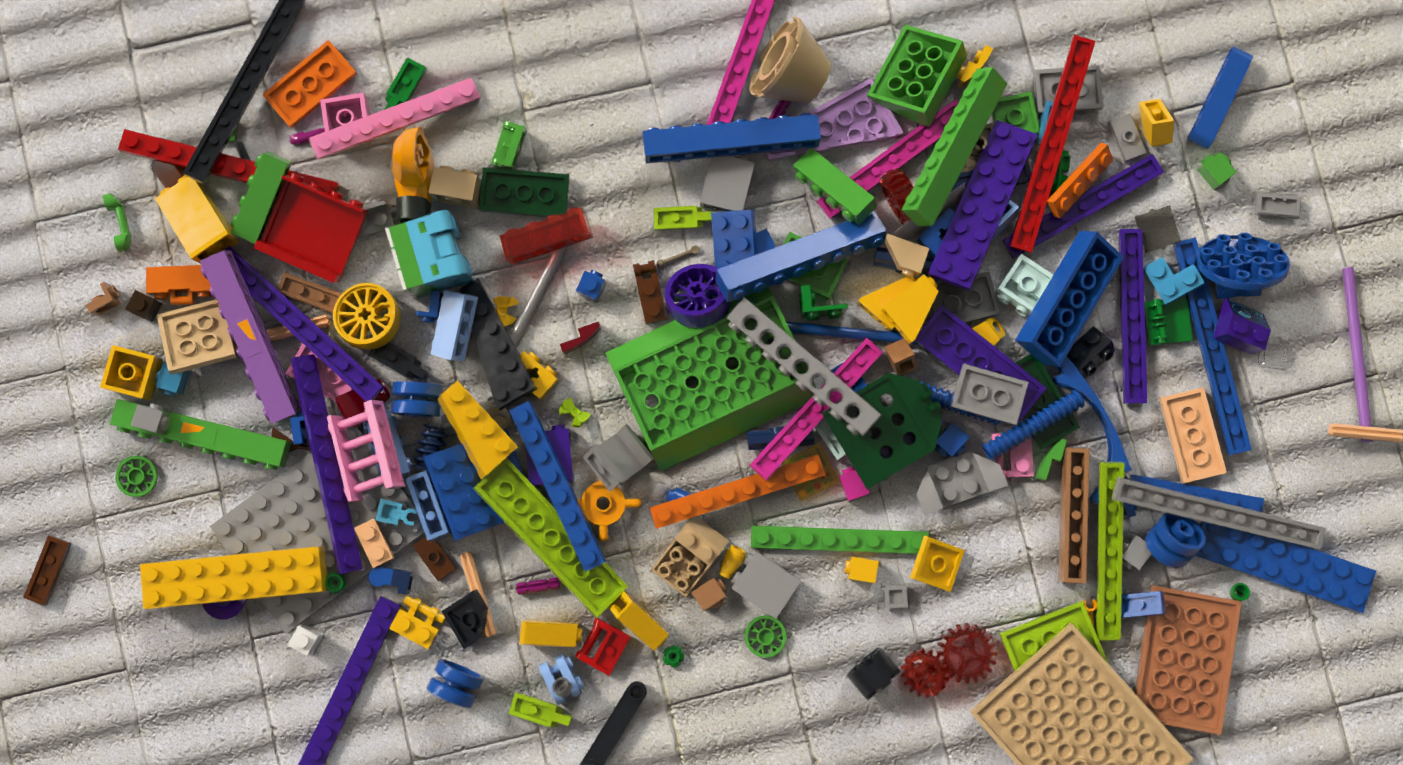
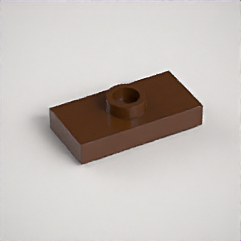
M425 536L413 545V548L438 582L457 569L438 541H427Z

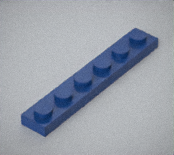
M1131 475L1130 477L1132 481L1259 512L1263 511L1264 498Z

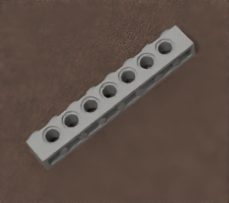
M745 297L727 316V319L730 321L728 326L737 334L740 331L747 336L744 340L753 348L758 345L763 350L762 355L772 363L775 360L781 366L778 369L787 377L790 375L797 379L795 384L804 392L809 389L814 394L812 398L819 405L823 406L826 404L832 410L829 413L838 421L841 419L849 424L846 428L855 436L859 433L863 436L881 416L880 413ZM754 319L758 322L757 328L751 331L745 328L746 322ZM765 334H772L775 339L771 345L762 343V338ZM783 348H788L792 352L791 357L787 360L779 357V352ZM799 363H806L809 369L805 374H798L796 366ZM821 377L825 380L826 384L822 389H816L812 385L815 378ZM831 393H841L842 401L838 404L832 403L829 399ZM851 406L857 407L860 411L859 416L855 419L849 418L846 413L847 409Z

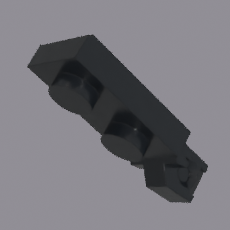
M390 342L383 347L372 349L368 354L370 358L405 378L412 380L413 376L425 381L429 375L426 370L420 368L422 363L416 357Z

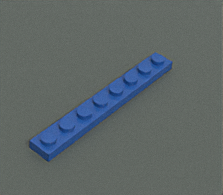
M527 401L509 410L584 571L586 572L607 562L532 402Z

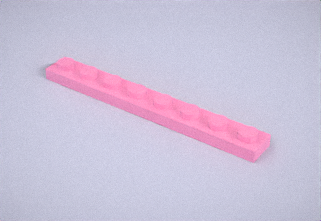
M472 78L315 135L310 137L309 141L317 159L320 160L480 99V95Z

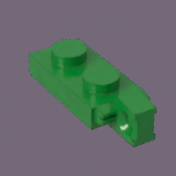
M408 57L406 58L386 93L387 97L385 100L388 104L385 109L411 99L427 71L425 66Z

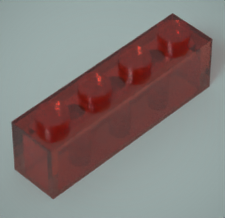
M577 207L570 208L561 215H550L546 217V220L540 222L533 221L527 223L526 227L520 229H509L505 234L499 235L505 259L511 265L593 238L586 212L582 208Z

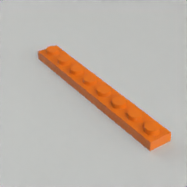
M814 455L778 467L766 481L760 475L754 474L662 503L649 509L655 528L658 529L825 476L819 455Z

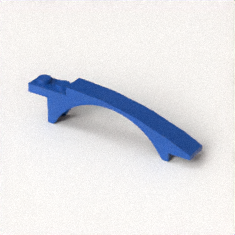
M1066 356L1061 366L1058 367L1060 375L1052 378L1054 384L1070 391L1076 390L1080 393L1082 398L1095 411L1104 428L1108 447L1107 462H1124V472L1130 471L1131 467L1119 436L1099 398L1076 366ZM1099 485L1089 497L1090 504L1099 503ZM1124 502L1123 518L1136 516L1135 510H1137V505Z

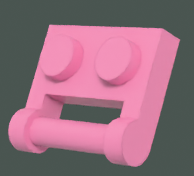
M1001 433L991 434L992 440H995L996 436L1000 437ZM1032 437L1030 440L1025 439V443L1020 442L1018 447L1014 446L1013 450H1009L1010 471H1004L1003 453L1001 457H995V463L1001 466L1005 478L1034 476Z

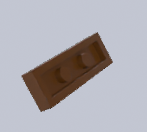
M52 535L47 536L23 598L43 606L48 604L72 544L71 542Z

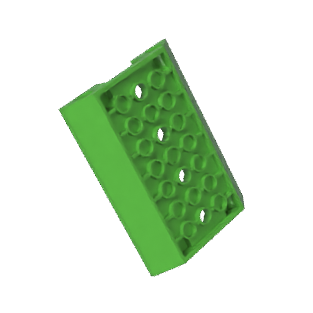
M769 287L761 292H753L744 296L795 340ZM742 299L732 300L727 314L713 325L691 328L683 326L674 320L606 352L610 365L660 472L806 404L814 395L809 389L804 392L795 384L797 382L795 377L792 375L787 377L778 369L781 365L775 360L772 363L762 355L763 350L758 345L753 348L744 339L747 336L740 331L737 334L728 326L730 321L727 319V316ZM750 319L746 322L745 328L750 331L757 328L758 322ZM765 334L762 338V343L766 345L768 340L775 338L772 334ZM783 348L779 352V357L787 360L791 357L792 352L788 348ZM729 358L738 360L739 366L735 370H730L726 367V361ZM799 363L796 366L798 374L807 373L808 367L806 363ZM694 376L698 379L699 384L696 388L690 389L686 386L688 377ZM650 395H655L658 398V404L653 408L646 405V398Z

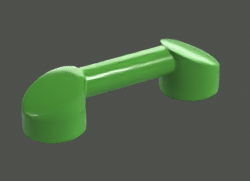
M112 193L103 195V201L106 209L109 212L115 210L121 234L114 236V244L118 252L121 253L129 249L132 239L124 205Z

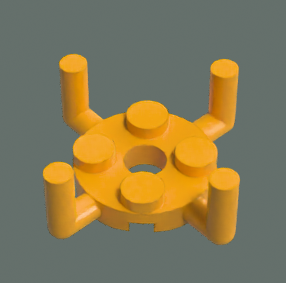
M600 479L599 482L593 483L585 490L581 499H577L585 517L590 522L599 525V539L601 541L609 539L608 525L618 521L622 517L625 508H640L642 506L640 499H625L619 487L609 492ZM601 497H606L610 501V505L606 510H601L597 506V501Z

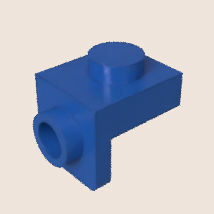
M431 290L429 312L416 311V316L421 318V322L434 323V320L438 319L443 293Z

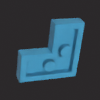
M1163 257L1143 267L1165 306L1205 285L1194 264L1173 275Z

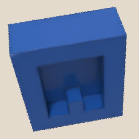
M303 412L296 414L297 417L290 418L293 444L305 445L308 439Z

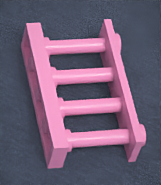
M369 400L364 402L365 412L345 420L343 416H327L328 429L332 435L344 483V493L348 502L364 501L362 492L383 484L385 489H398L405 486L383 401ZM368 420L371 432L349 441L346 428ZM374 442L376 454L354 462L352 449ZM379 463L381 476L360 483L357 471Z

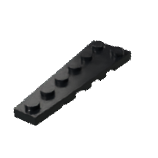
M477 278L462 287L460 292L478 297L472 331L496 408L501 411L537 390V387L483 283Z

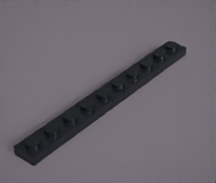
M279 0L183 171L184 176L205 185L306 2L305 0Z

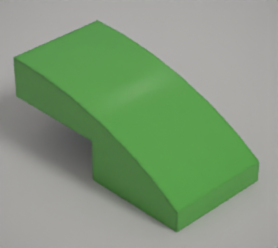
M1060 439L1050 447L1039 463L1034 479L1047 480L1051 462L1061 461L1067 440Z

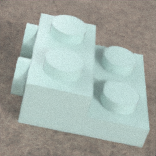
M1020 254L996 289L997 299L1003 304L1008 305L1010 303L1015 306V311L1023 317L1029 316L1053 274L1023 254Z

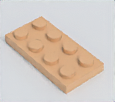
M1204 387L1159 398L1181 483L1227 473Z

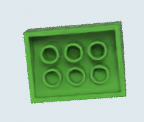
M904 25L867 97L910 121L930 127L967 57L963 41Z

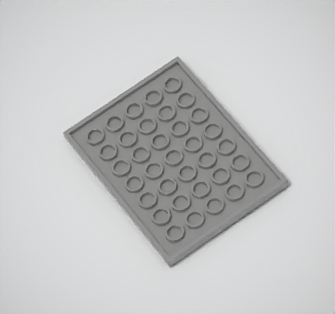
M358 425L346 428L349 441L364 436ZM369 443L352 449L354 462L372 456ZM312 452L210 525L230 555L325 546L327 575L331 572H338ZM375 464L357 471L360 483L379 477ZM384 484L362 492L364 501L348 502L354 528L376 518L380 498L403 503L401 510L413 508L417 511L402 487L398 489H385ZM411 512L406 516L408 521L414 522V525H407L401 519L398 520L397 525L377 521L393 556L425 533L418 512ZM355 529L354 532L363 569L343 574L347 581V586L340 593L333 594L328 590L261 597V600L285 634L367 576L373 569Z

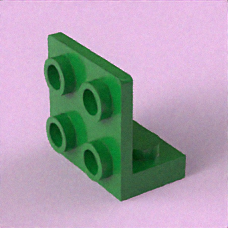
M810 285L800 287L801 318H806L807 321L819 320L821 316L827 315L828 319L841 318V315L845 314L848 309V304L814 307L816 303L815 291L810 290Z

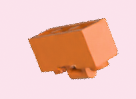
M202 265L146 267V293L159 300L168 299V295H170L171 305L194 304L195 294L200 298L211 297V285L209 280L202 274ZM188 292V296H177V293Z

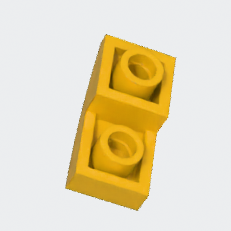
M985 45L982 51H977L973 62L969 61L966 67L961 66L956 77L960 79L958 87H963L970 82L976 69L984 66L993 50L992 47Z

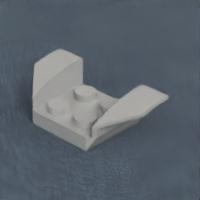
M967 452L927 466L916 496L923 514L926 515L978 495L1008 486L999 464L975 453Z

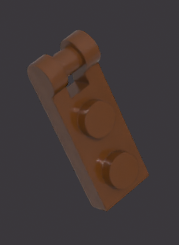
M654 260L648 261V264L643 265L639 263L633 264L645 324L667 320ZM650 272L651 278H642V273Z

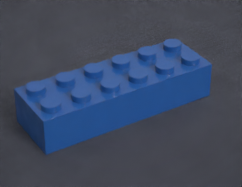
M1079 231L1015 341L1043 365L1060 367L1124 256L1098 232Z

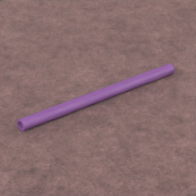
M1354 267L1343 268L1342 272L1359 426L1371 427ZM1361 439V443L1373 442V440Z

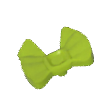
M571 398L565 399L559 407L560 415L570 414L571 418H574L571 424L572 427L580 428L582 424L588 421L591 415L588 412L579 410Z

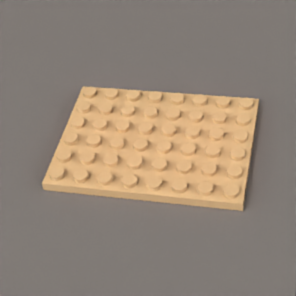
M1071 622L970 710L974 718L1016 765H1188L1193 760L1189 753Z

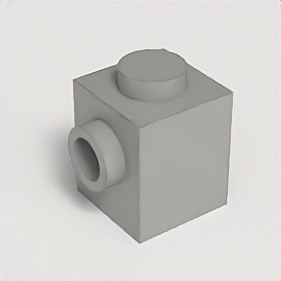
M150 403V407L137 404L131 426L164 434V431L170 425V413L164 412V407Z
M1131 535L1128 541H1123L1122 566L1129 571L1132 569L1140 570L1151 553L1143 539L1137 535Z

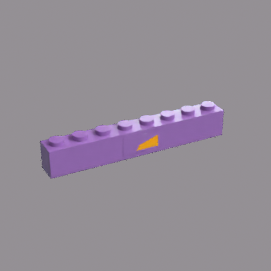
M224 250L201 260L202 274L210 282V292L220 305L219 313L227 321L229 326L228 333L238 346L236 349L237 354L245 362L247 367L245 369L246 374L256 387L254 392L258 400H261L263 403V413L266 419L270 420L271 424L300 413L301 409L232 251Z

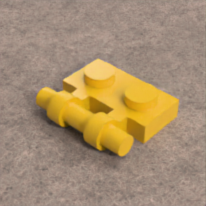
M407 595L403 603L410 606L409 611L399 609L389 629L426 649H430L440 630L433 626L435 620L443 623L445 616L439 612L438 608H431L423 604L421 599L417 597L414 599ZM417 611L428 616L426 621L415 616Z

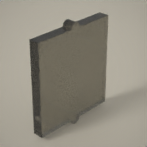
M1170 205L1157 210L1151 209L1150 212L1135 217L1138 229H1142V242L1145 253L1158 249L1165 250L1166 247L1181 242Z

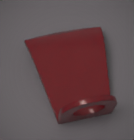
M376 379L384 387L385 393L381 391L374 400L385 403L390 399L389 390L382 380ZM354 390L336 397L337 406L345 419L365 412L364 402L366 401Z

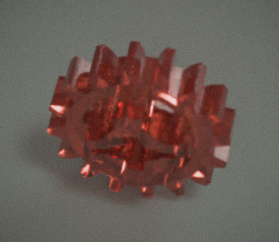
M921 648L918 652L914 650L904 659L906 663L901 665V668L905 670L901 677L907 679L903 683L904 686L910 685L909 691L913 692L916 690L918 697L923 693L926 698H929L932 694L937 696L940 691L946 688L945 684L950 679L945 676L950 672L949 669L944 668V665L947 663L946 660L940 661L941 654L934 656L932 649L927 653L924 648ZM917 660H922L921 663H919V662H917L916 664L914 663V662L917 661ZM934 682L936 683V684L933 685V686H928L929 683H930V684H933Z

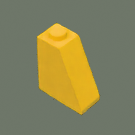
M925 275L921 276L881 310L908 344H911L916 339L938 293L936 289L938 286L930 276L928 278Z
M905 277L861 297L857 305L886 330L891 331L894 326L881 310L917 281L918 278Z
M625 591L609 606V609L616 618L653 651L665 643L669 635L668 632Z
M526 619L521 623L520 644L576 647L578 642H582L583 629L579 628V623Z

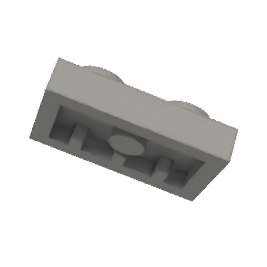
M382 198L370 201V204L363 206V208L369 211L357 239L385 232V228L395 226L390 204Z

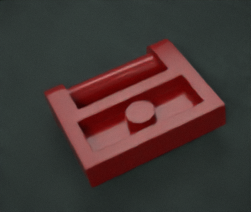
M595 618L591 632L581 650L576 652L575 657L609 676L631 636L606 621ZM601 630L608 631L594 658L588 656Z

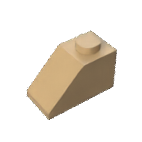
M887 234L884 242L897 269L901 270V274L907 277H919L930 248Z

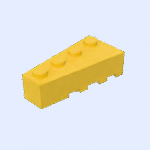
M458 380L437 399L450 424L453 425L458 439L466 449L468 457L474 464L481 480L518 447Z

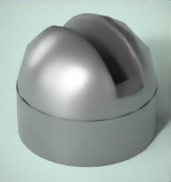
M560 677L555 680L552 689L558 696L567 697L572 692V685L567 678Z

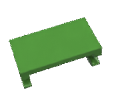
M504 121L498 144L490 163L491 165L503 169H515L527 133L525 126Z

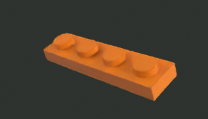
M1100 143L1047 200L1054 217L1061 218L1113 162L1108 144Z

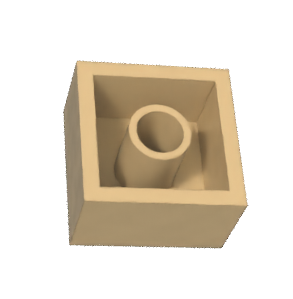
M441 165L440 168H433L429 194L436 202L478 209L481 180L475 175L474 171L462 169V172L453 171L454 168Z

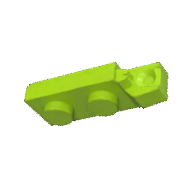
M697 206L653 208L654 230L698 229L703 227V223L712 222L711 212L714 211L703 212V208Z
M515 692L508 713L550 728H557L558 723L569 726L573 717L562 713L563 708L557 704L519 692Z

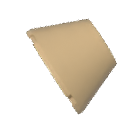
M793 17L794 21H786L776 31L759 58V61L762 63L758 72H753L750 82V93L755 97L808 103L817 96L824 86L831 70V62L801 19Z

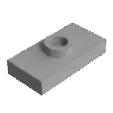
M1130 113L1108 122L1124 162L1146 154Z
M1260 192L1255 194L1254 215L1300 218L1301 196Z

